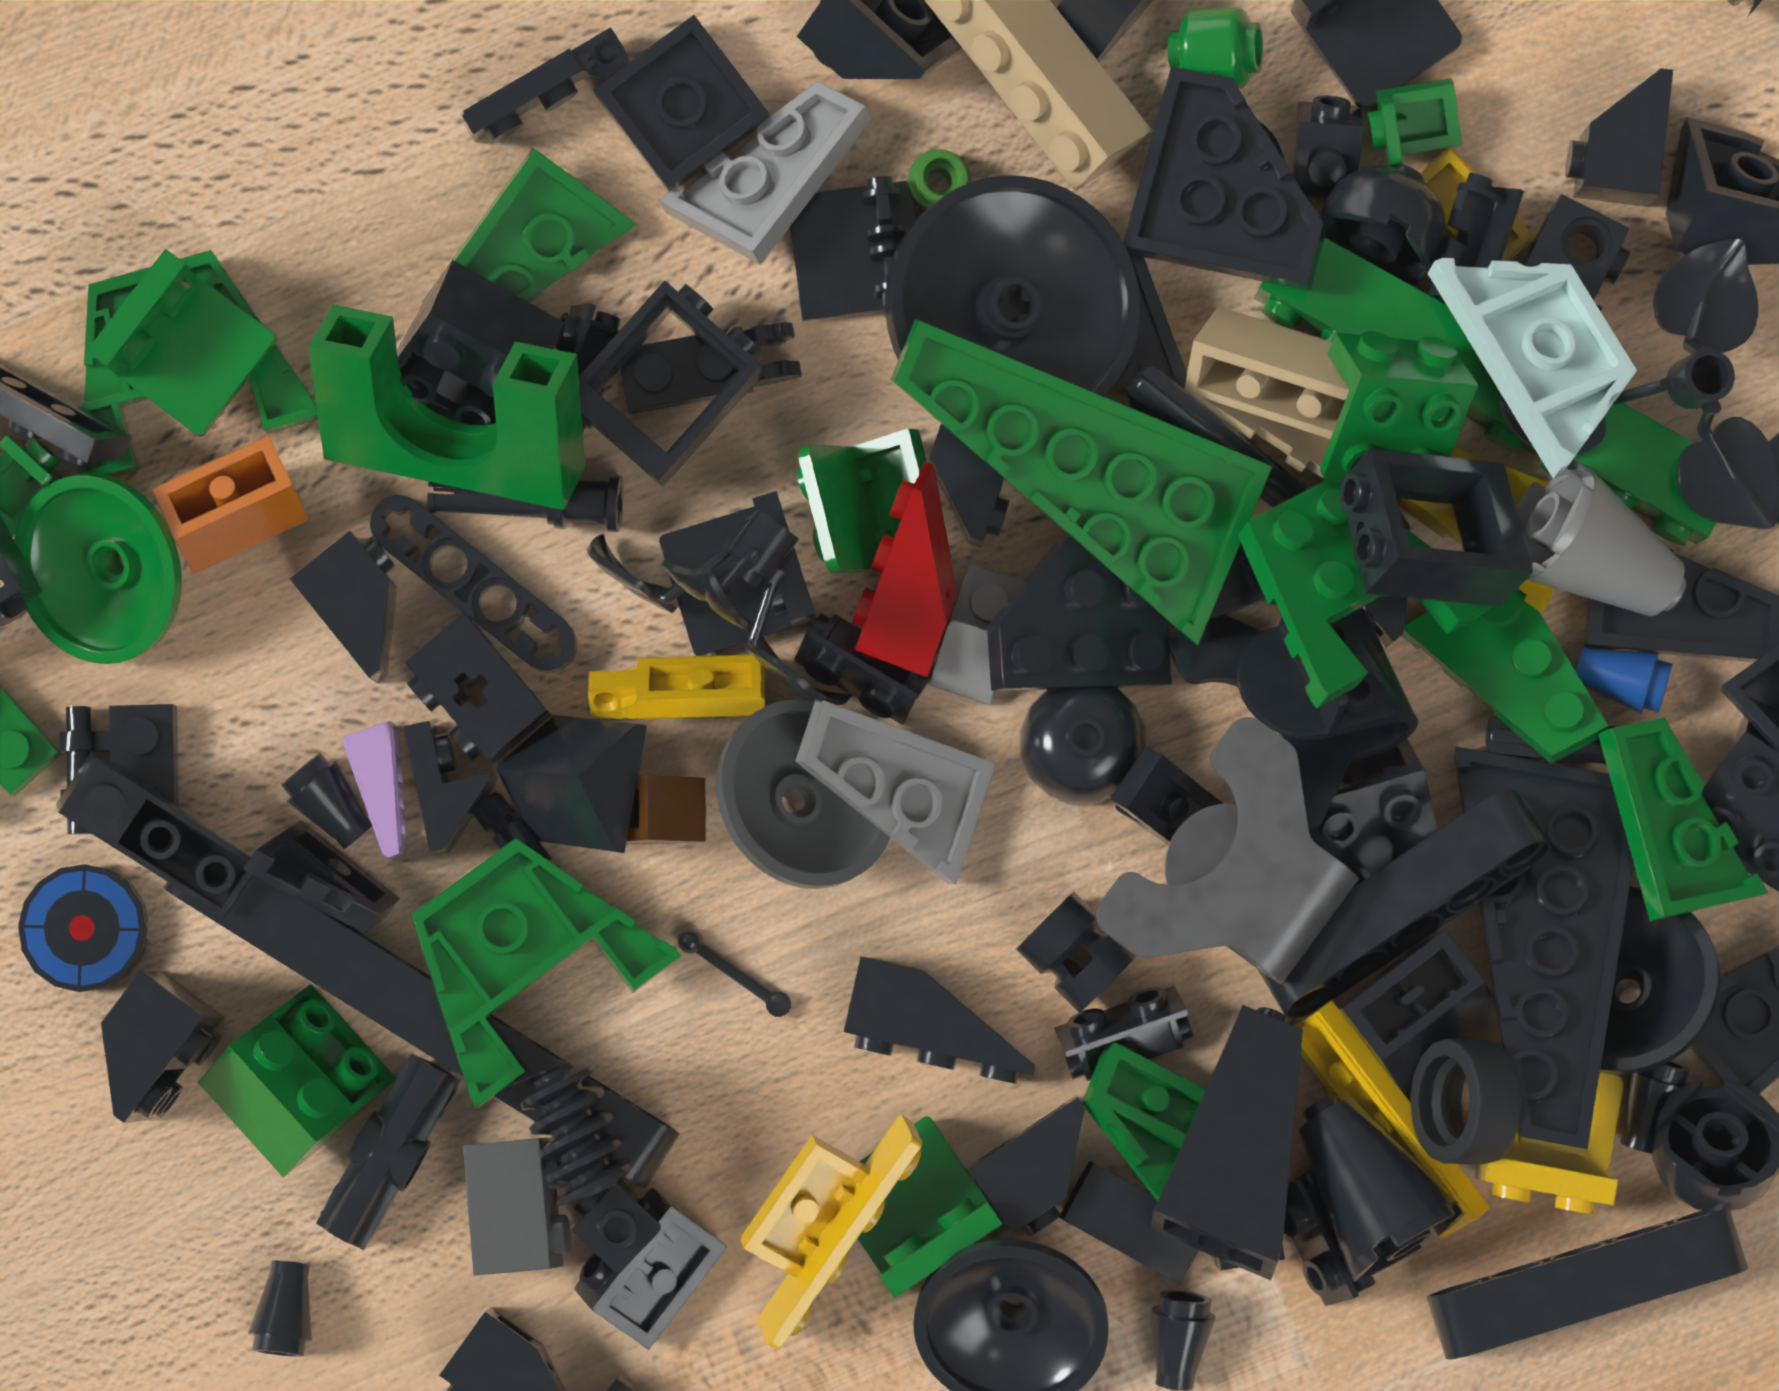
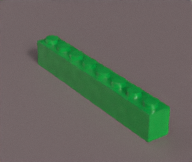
M1327 238L1323 242L1311 291L1267 282L1261 283L1254 299L1264 304L1261 311L1265 316L1289 329H1295L1297 324H1300L1320 335L1319 338L1332 342L1335 332L1361 335L1366 331H1376L1391 338L1420 340L1422 337L1429 336L1451 343L1478 384L1466 417L1486 427L1484 436L1495 445L1513 453H1517L1521 447L1539 457L1536 450L1519 439L1504 421L1499 411L1501 393L1446 304ZM1624 403L1611 406L1604 416L1606 433L1602 442L1591 450L1576 455L1574 459L1589 466L1631 510L1633 509L1655 521L1651 529L1659 536L1680 546H1685L1688 540L1697 545L1707 539L1716 523L1700 517L1687 506L1680 495L1676 482L1678 458L1681 452L1694 442ZM1541 462L1540 468L1550 475L1544 463Z

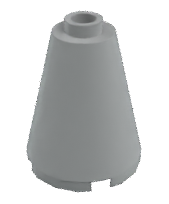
M1573 459L1561 476L1552 479L1545 487L1534 482L1525 492L1516 507L1533 569V573L1526 580L1646 616H1654L1662 611H1668L1679 602L1686 587L1683 562L1589 466Z

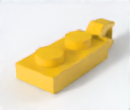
M753 655L638 658L636 667L623 671L589 672L588 700L590 715L597 718L621 720L623 718L676 719L750 716L766 706V669Z

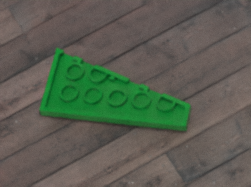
M915 319L891 381L1188 639L1198 645L1241 542L1238 534L1251 519L1272 466Z

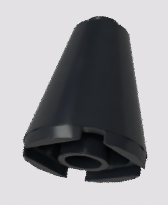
M1333 1093L1315 1102L1303 1112L1307 1122L1299 1129V1134L1346 1270L1353 1281H1357L1361 1276L1363 1279L1369 1278L1405 1259L1422 1248L1420 1243L1432 1234L1429 1230L1433 1227L1438 1236H1440L1456 1224L1465 1214L1458 1201L1354 1097L1340 1101L1336 1093Z

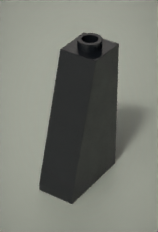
M1242 1005L1154 1208L1150 1230L1271 1280L1282 1251L1303 1029L1293 1026L1290 1018L1277 1010L1267 1007H1259L1257 1010Z

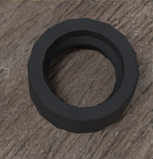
M1444 1039L1433 1043L1421 1056L1413 1076L1410 1097L1412 1122L1420 1145L1431 1158L1444 1164H1487L1498 1161L1507 1152L1519 1128L1522 1098L1520 1079L1513 1060L1501 1045L1488 1040ZM1465 1079L1468 1082L1470 1098L1466 1125L1463 1120L1461 1104Z

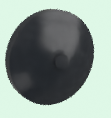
M996 176L970 182L956 188L932 204L910 226L896 249L889 268L885 291V317L891 344L898 360L916 319L1104 397L1122 375L1134 349L1139 329L1140 294L1136 273L1125 245L1115 229L1094 206L1072 191L1049 181L1026 176Z

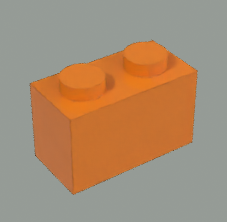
M269 435L151 489L173 538L193 574L309 520Z

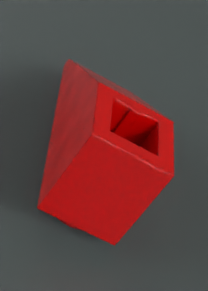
M924 462L915 483L905 479L901 483L890 516L901 520L895 537L884 534L871 567V570L882 574L876 591L865 587L852 623L863 627L855 648L856 651L927 677L957 602L958 592L935 467L931 463Z

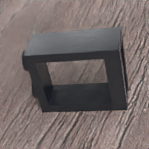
M665 280L579 376L582 417L662 487L668 483L764 374L762 365L755 359L760 354L761 349L735 326H732L725 333L707 317L714 309L702 296L687 284H684L677 291ZM669 313H672L738 372L671 448L665 452L604 399L599 392Z
M1369 448L1339 484L1340 503L1346 511L1354 543V559L1360 567L1366 594L1501 607L1533 573L1504 463ZM1397 499L1452 504L1464 551L1409 546Z

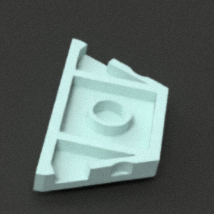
M1441 258L1434 261L1428 271L1429 277L1553 479L1561 476L1637 372V369L1572 265L1541 263L1538 266L1528 267L1513 261L1492 260L1488 268L1455 266L1454 258Z

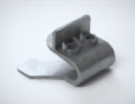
M1244 717L1231 724L1213 748L1209 757L1211 768L1227 783L1236 804L1213 805L1196 812L1184 821L1173 835L1166 852L1165 878L1167 885L1155 883L1136 872H1126L1120 875L1098 904L1096 921L1102 931L1136 956L1150 958L1227 946L1259 971L1282 984L1356 884L1358 877L1335 857L1318 846L1310 837L1298 756L1295 748L1261 721L1251 717Z

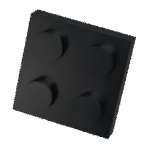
M692 15L593 89L594 95L668 192L683 185L703 170L706 164L722 152L726 153L757 130V126L770 117V113L695 15Z

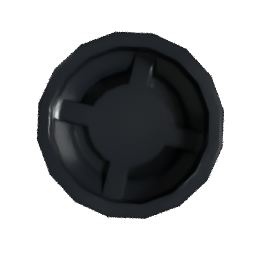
M1074 891L1016 948L1040 974L1052 972L1056 976L1054 988L1079 1013L1102 993L1136 958V955L1104 931L1101 932L1097 928L1096 913ZM1081 943L1093 957L1083 968L1068 957Z

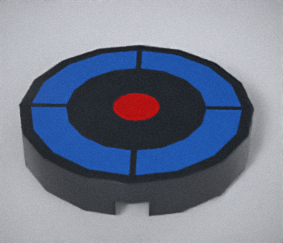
M87 864L60 868L40 880L23 903L18 924L21 950L34 972L54 987L76 992L106 989L127 977L143 957L148 940L146 939L148 916L146 905L133 884L115 871Z

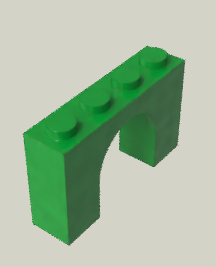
M332 304L308 346L323 457L325 460L560 510L565 509L585 469L577 354L515 342L493 383L496 423L489 425L463 424L447 419L435 413L423 403H418L412 397L413 393L405 384V387L402 385L393 316Z

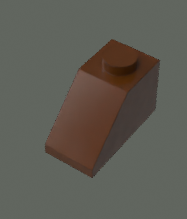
M659 775L638 776L626 845L706 842L705 778Z

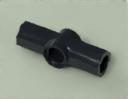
M411 1053L379 1112H372L357 1135L346 1158L349 1165L339 1183L333 1189L324 1209L320 1212L321 1215L316 1222L317 1225L348 1244L362 1250L367 1249L397 1193L405 1191L423 1162L431 1145V1141L428 1138L456 1093V1088L461 1079L436 1064Z

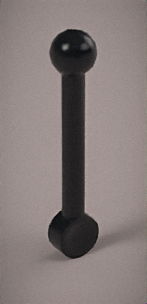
M686 929L679 934L678 946L683 952L698 954L766 1003L767 1011L771 1015L782 1017L789 1012L791 1000L786 993L778 991L773 993L704 944L703 938L697 930Z

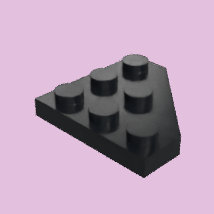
M1171 67L1123 241L1128 254L1311 291L1326 235L1323 221L1294 179L1270 137L1258 122L1234 80L1228 77Z
M1068 533L1061 542L1055 543L1024 580L1027 584L1008 607L1002 608L987 626L991 691L1051 690L1091 686H1112L1117 688L1161 687L1172 684L1167 619Z

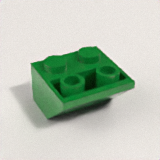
M310 984L230 1044L197 1083L284 1178L334 1137L382 1093L396 1077L313 985Z

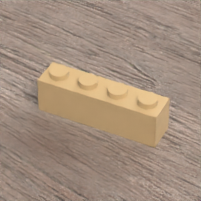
M925 0L1074 191L1118 166L1153 131L1050 0Z

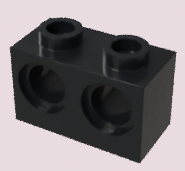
M1561 194L1551 206L1522 265L1534 267L1541 263L1570 264L1594 300L1603 281L1614 285L1623 270L1631 251L1621 245L1630 228ZM1582 234L1589 237L1597 249L1596 260L1582 262L1575 259L1567 247L1568 236ZM1596 304L1601 312L1603 307Z

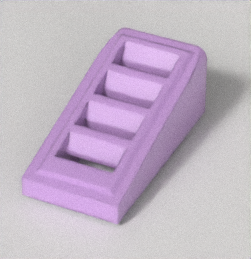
M387 721L345 736V741H342L382 854L384 857L395 861L406 857L407 840L399 732H397L396 724L392 721Z

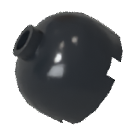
M1403 164L1370 166L1349 173L1337 182L1319 214L1326 228L1325 238L1408 284L1422 281L1425 272H1428L1433 265L1442 238L1446 236L1447 232L1444 209L1437 195L1424 182L1423 176L1417 170Z
M1112 686L1045 690L1029 707L1020 729V757L1029 778L1047 795L1069 805H1096L1112 798L1146 746V727L1136 705L1119 688Z
M1703 1081L1689 1083L1669 1096L1660 1110L1655 1123L1652 1159L1659 1178L1678 1200L1696 1210L1722 1213L1743 1209L1763 1197L1779 1173V1113L1762 1095L1739 1083L1724 1081L1722 1088L1714 1086L1701 1088Z

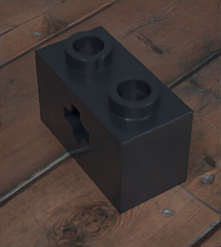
M465 613L461 614L405 662L416 675L407 682L408 686L431 712L440 705L456 722V725L448 733L471 760H474L482 753L488 761L493 764L496 763L552 715ZM468 678L477 684L485 680L488 682L482 690L484 697L488 701L480 708L471 702L465 703L463 706L460 704V701L466 696L461 684Z

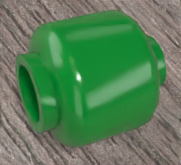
M1241 8L1190 9L1182 19L1180 30L1170 31L1167 47L1170 68L1176 67L1232 78L1239 89L1244 88L1252 73H1260L1262 68L1263 36L1261 26L1258 22L1251 23L1247 12Z

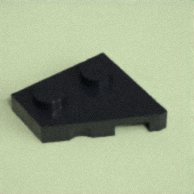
M302 820L257 848L243 867L250 875L336 918L342 924L363 933H367L387 918L400 900L396 894Z

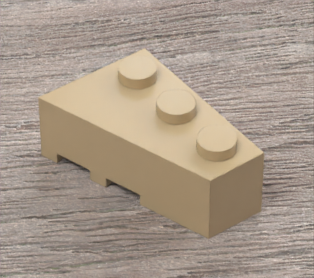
M1218 306L1193 340L1184 389L1251 439L1255 433L1286 453L1288 457L1284 462L1300 472L1307 467L1324 479L1320 472V466L1349 392L1347 385L1328 356L1332 342Z

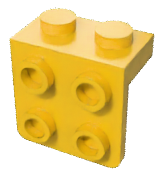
M1602 1073L1599 1075L1588 1149L1585 1156L1520 1144L1518 1133H1516L1511 1147L1498 1161L1476 1165L1474 1178L1492 1182V1196L1530 1202L1531 1190L1557 1195L1555 1208L1592 1215L1594 1214L1596 1202L1614 1206L1618 1180L1608 1178V1171L1623 1091L1621 1078L1618 1075Z

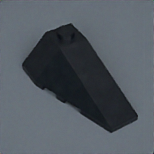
M1686 117L1681 127L1665 213L1675 251L1686 255L1693 250L1714 242L1742 239L1745 244L1748 265L1779 264V159L1760 151L1764 140L1743 131Z

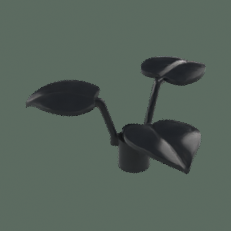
M1742 239L1723 240L1704 245L1677 260L1662 275L1654 292L1653 308L1658 325L1670 334L1685 336L1683 348L1691 355L1675 362L1669 369L1666 378L1623 390L1612 406L1657 393L1668 392L1670 398L1680 407L1686 409L1701 408L1703 412L1697 426V432L1702 441L1688 445L1681 452L1677 462L1676 482L1680 495L1687 506L1704 519L1719 524L1765 530L1775 526L1779 512V475L1774 453L1767 438L1757 426L1742 417L1727 418L1721 421L1713 431L1711 430L1714 415L1721 411V404L1718 400L1725 397L1731 391L1735 380L1733 365L1723 353L1741 346L1750 338L1756 327L1759 308L1757 291L1747 263L1744 241ZM1501 395L1499 398V411L1504 421L1519 439L1534 448ZM1604 417L1576 455L1587 452L1602 442L1606 433Z
M757 509L736 538L731 535L722 548L695 569L679 566L665 558L660 565L676 581L671 587L642 581L630 574L610 550L604 534L595 537L588 545L587 553L597 566L643 600L674 613L677 607L670 602L686 591L698 600L708 602L710 607L725 620L749 631L750 635L744 647L765 669L800 695L816 702L824 700L835 705L846 704L852 694L830 692L812 687L801 676L781 662L764 638L763 631L777 587L786 575L778 568L799 539L761 510ZM729 558L725 566L731 571L719 585L712 570ZM740 578L755 588L763 578L767 580L754 622L738 613L727 598L728 593Z

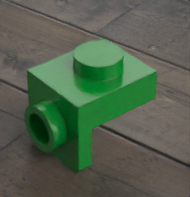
M1451 78L1376 91L1378 111L1367 112L1370 138L1373 150L1384 148V153L1390 166L1403 164L1402 155L1462 145L1455 88Z
M6 435L0 442V447L5 451L0 456V516L12 537H15L20 517L31 499L40 490L47 487V485L65 477L55 469L61 462L60 458L40 440L30 438L26 442L23 439Z

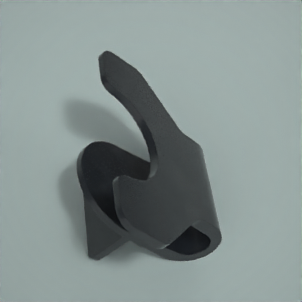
M1360 608L1330 624V626L1368 673L1357 687L1318 709L1310 701L1305 687L1310 682V679L1301 659L1292 660L1284 642V638L1289 631L1282 617L1278 626L1261 631L1224 615L1208 621L1198 645L1175 628L1169 636L1168 649L1182 679L1190 684L1218 682L1238 687L1242 700L1255 718L1279 733L1282 738L1295 748L1299 762L1309 834L1315 832L1321 826L1347 768L1352 762L1396 747L1410 737L1418 726V718L1367 613Z

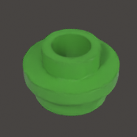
M943 149L930 150L920 155L912 164L907 178L908 190L912 199L924 210L956 188L971 182L970 172L965 162L955 153ZM932 173L944 175L949 183L948 190L942 193L933 191L928 185V175Z

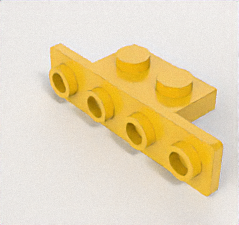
M899 1115L865 1164L818 1137L811 1135L740 1237L744 1249L788 1273L758 1317V1323L765 1343L770 1347L779 1350L789 1335L795 1336L804 1328L812 1311V1302L825 1284H832L839 1278L846 1266L848 1251L861 1232H869L876 1225L884 1209V1200L898 1180H905L914 1171L921 1156L923 1142L912 1120Z

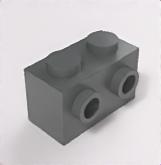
M552 1137L463 1145L473 1276L543 1270L563 1266V1254L569 1253L571 1249V1231L568 1217L566 1214L559 1215V1207H557L556 1201H558L557 1189L564 1188L565 1184H549L547 1177L562 1163L560 1159H540L538 1152L553 1140Z

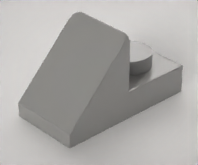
M969 563L929 686L990 705L994 691H991L987 626L1002 608L1010 605L1027 584L1025 581Z

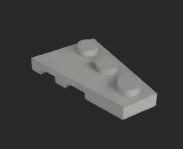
M817 81L758 125L757 134L754 139L730 157H727L722 152L704 166L708 172L706 175L682 193L676 187L658 201L670 216L761 265L872 121V117L865 105Z
M824 700L822 702L815 701L795 762L946 883L956 885L996 763Z

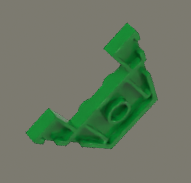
M211 250L180 258L198 277L260 322L221 262ZM150 267L88 284L84 350L86 377L84 403H81V408L128 434L130 433L123 407L148 400V398L101 364L86 350ZM275 344L249 377L263 430L267 434L318 420L315 401ZM131 439L124 459L96 462L93 467L77 465V474L96 473L111 477L139 470Z
M1324 481L1249 520L1238 534L1268 605L1277 604L1289 631L1284 638V642L1292 660L1301 659L1310 679L1305 689L1310 701L1317 709L1357 687L1368 673L1330 624L1383 596L1366 594L1360 567L1354 559V543L1346 511L1340 503L1339 485L1329 484ZM1404 527L1409 546L1432 548ZM1418 599L1447 635L1484 615L1491 608V606Z
M517 838L411 914V919L471 1102L477 1109L525 1074L524 1069L486 1020L487 1017L590 941L595 942L632 993L643 987L681 957L676 948L666 941L656 938L618 908L614 909L584 888L582 883Z

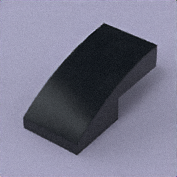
M1091 1161L1085 1167L1060 1213L1061 1216L1059 1218L1178 1284L1182 1283L1199 1251L1150 1230L1153 1211L1157 1204L1154 1196Z

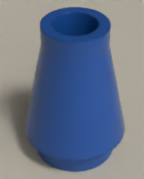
M1583 646L1576 673L1584 686L1642 715L1643 709L1659 713L1673 663L1658 660L1659 653L1601 650Z

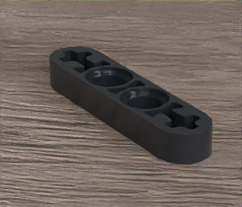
M394 495L383 499L376 505L371 514L370 529L373 538L378 544L529 666L540 672L554 673L563 670L573 661L577 653L578 641L570 625L417 501L407 496ZM408 510L414 512L410 519V524L426 539L429 537L433 527L441 532L440 535L425 545L416 563L409 558L411 554L419 549L416 545L402 535L396 536L392 541L386 537L391 528L385 522V519L392 511L399 516H402ZM446 547H456L462 550L467 559V569L464 575L453 582L438 580L432 571V560L435 554ZM497 586L512 590L517 601L513 615L501 622L487 619L481 610L482 597L490 588ZM530 606L539 610V614L532 617L530 621L541 631L549 634L555 627L562 631L558 642L564 650L557 658L548 653L541 660L535 658L533 654L537 651L538 645L522 630L516 642L507 637L508 633L514 631L523 623Z

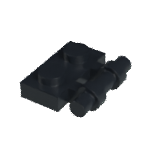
M176 705L109 706V731L96 732L91 730L90 706L66 707V732H60V752L66 753L67 787L91 751L110 752V762L179 807ZM65 789L60 790V797ZM67 819V835L91 834Z

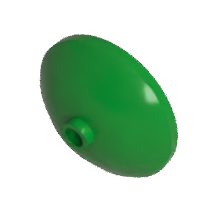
M96 473L76 474L56 480L40 490L31 499L20 517L14 540L43 590L42 593L26 602L29 608L28 614L39 630L53 644L78 659L98 664L120 663L135 658L153 648L172 625L178 611L182 590V572L178 550L168 525L155 506L129 484L117 478ZM119 554L123 560L124 567L119 561Z

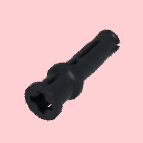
M611 475L608 481L579 480L564 510L428 482V487H432L434 492L454 493H427V505L430 513H437L439 511L547 518L548 525H553L557 529H565L568 523L606 525L608 532H619L621 527L624 485L623 478L619 475Z

